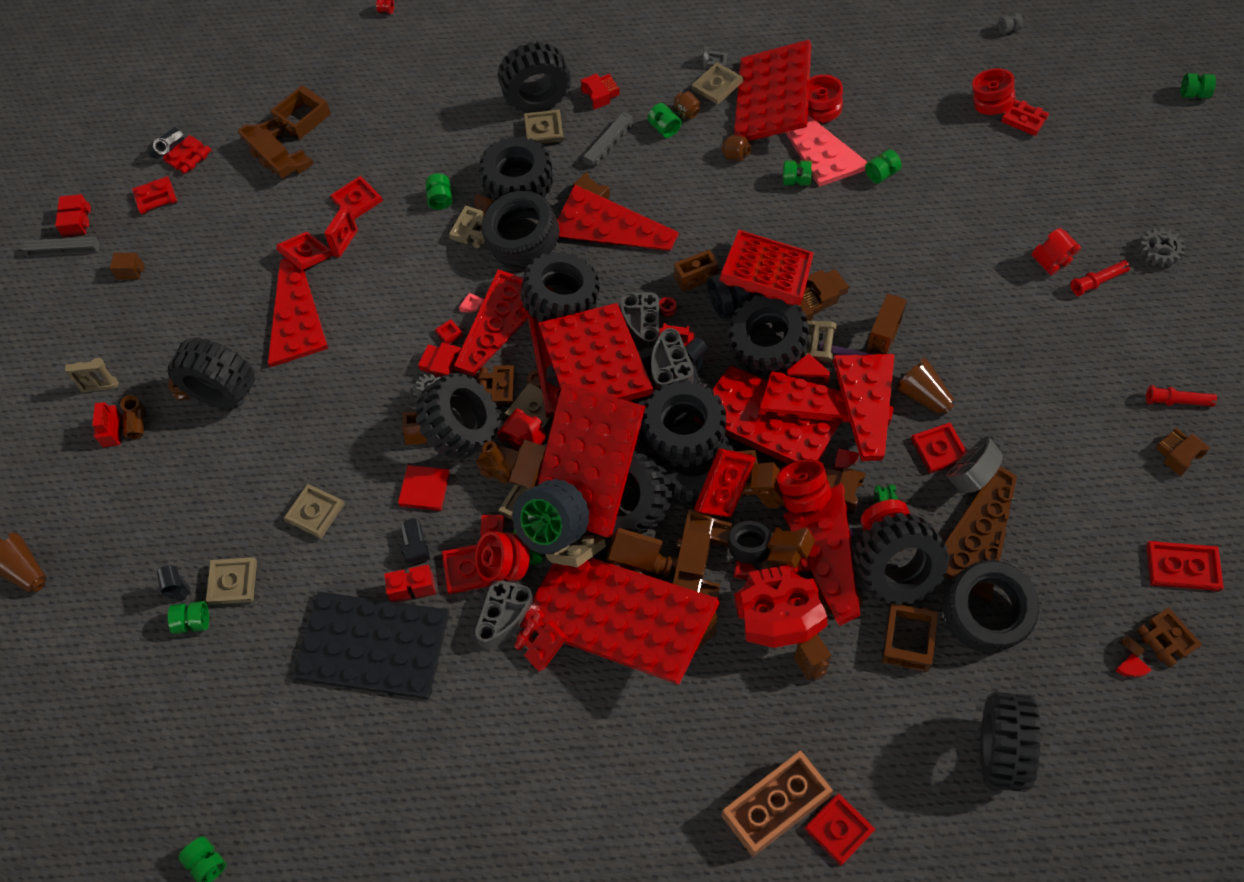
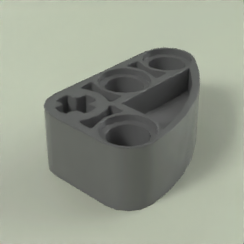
M630 292L624 294L621 297V313L633 341L642 349L654 347L659 335V297L651 292Z
M672 328L665 329L661 333L653 349L651 370L654 390L660 391V386L664 384L671 385L672 381L685 383V380H689L692 384L694 383L692 363L679 332Z
M989 436L984 437L947 472L946 477L959 493L976 492L983 488L997 472L1002 462L1003 454Z
M507 581L491 584L475 631L479 645L482 648L491 649L500 645L521 628L520 624L533 602V597L528 587ZM522 596L528 597L524 602L517 601ZM492 612H499L497 617H489ZM485 633H492L489 639L482 638Z

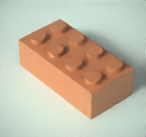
M800 750L723 809L722 817L747 851L754 857L831 796L833 790Z

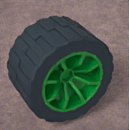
M547 480L530 488L517 498L513 506L512 519L517 536L525 546L539 554H553L574 543L585 533L589 523V510L586 500H584L581 492L575 486L564 480Z

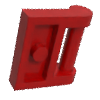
M168 176L132 189L141 215L172 202L174 204L178 202Z

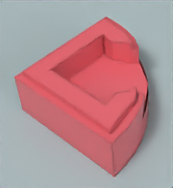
M468 293L459 306V310L467 313L478 311L484 299Z

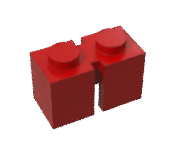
M82 194L59 196L57 209L59 213H57L55 227L63 238L86 235V228L89 227L88 213L91 212L90 203L85 200Z
M429 564L409 568V573H406L405 570H399L384 574L386 592L391 602L399 603L412 600L408 587L412 588L416 599L436 595L434 577Z

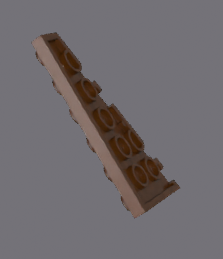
M1000 466L990 481L980 490L945 542L948 548L949 562L947 563V573L943 575L950 580L975 562L982 560L997 561L1001 558L1006 525L1010 514V505L1017 480L1016 475ZM980 582L975 584L970 592L990 604L992 602L994 584Z

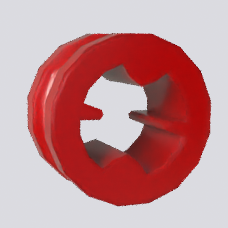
M671 297L662 298L659 301V313L664 317L673 316L677 310L676 301ZM665 305H670V309H666Z

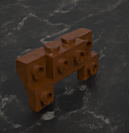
M272 119L258 125L246 124L237 130L240 138L250 147L249 152L254 158H258L265 169L268 168L281 179L293 171L300 174L314 164L313 160L308 158L302 149L296 153L288 154L287 149L276 139L283 133L281 128H278L273 123Z
M688 509L683 537H678L676 550H680L679 557H674L672 570H675L673 584L718 598L720 584L704 580L703 578L710 543L728 546L732 523Z

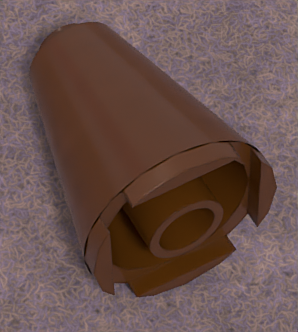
M923 357L920 360L923 364L915 365L899 381L895 388L940 415L943 412L946 415L955 406L952 404L955 399L930 362Z
M16 532L7 534L9 538L4 541L0 538V576L28 593L40 591L45 586L46 576L23 537Z

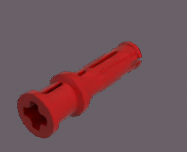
M1122 260L1099 272H1089L1083 278H1075L1071 281V289L1076 296H1081L1090 289L1095 290L1101 283L1129 272L1130 266L1122 268L1129 265L1126 260Z
M1150 385L1146 392L1147 404L1156 402L1171 406L1174 403L1215 407L1216 403L1212 401H1217V395L1214 393L1176 391L1173 387L1164 389Z

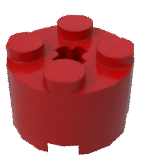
M1058 228L1047 236L1049 239L1042 245L1039 243L1031 254L1034 260L1051 276L1059 271L1061 265L1064 268L1074 260L1072 256L1082 249L1062 228Z
M516 408L498 430L497 436L502 443L506 441L510 444L512 450L519 451L524 440L541 445L547 433L541 427L543 422L538 417H530L521 409Z

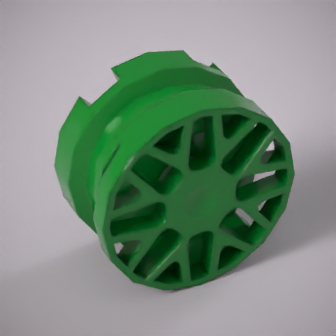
M889 484L887 487H882V489L880 485H876L874 488V504L890 499L898 500V495L896 496L894 492L896 491L895 485Z

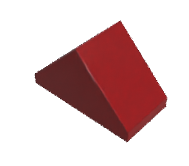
M808 353L787 370V376L828 386L830 371Z

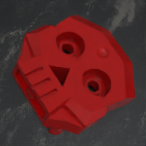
M789 565L779 566V568L773 567L770 570L763 569L761 572L759 570L749 572L748 580L739 592L734 593V604L738 617L744 619L747 642L772 648L809 641L827 626V614L818 598V588L814 579H806L790 571Z

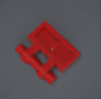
M1015 100V104L1006 111L1001 122L1036 136L1050 113L1043 111L1041 107L1035 108L1030 106L1026 101Z
M189 135L167 153L163 159L175 169H180L183 174H186L189 170L192 171L196 168L195 165L199 161H204L212 150L208 145L204 147L202 142Z
M540 610L528 619L526 628L519 632L516 637L517 641L514 644V647L518 650H522L524 645L527 646L528 650L524 656L538 671H542L547 667L568 637L554 621H549L545 625L542 621L545 614ZM535 630L539 633L536 639L531 636Z

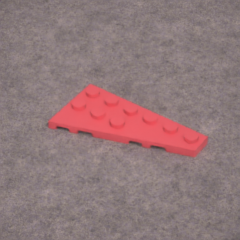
M809 115L806 128L785 132L802 161L812 162V177L819 187L865 171L867 161Z

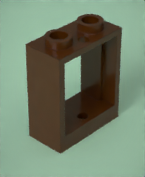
M303 85L270 110L273 116V123L278 128L282 127L290 136H294L299 140L331 115L327 101ZM304 104L313 109L296 124L286 119Z
M887 293L871 330L866 353H889L902 320L907 302L906 299Z
M891 603L888 610L881 663L929 672L933 662L938 612L932 611L927 607L914 608L909 607L905 603H902V605ZM896 616L929 622L925 654L892 648Z

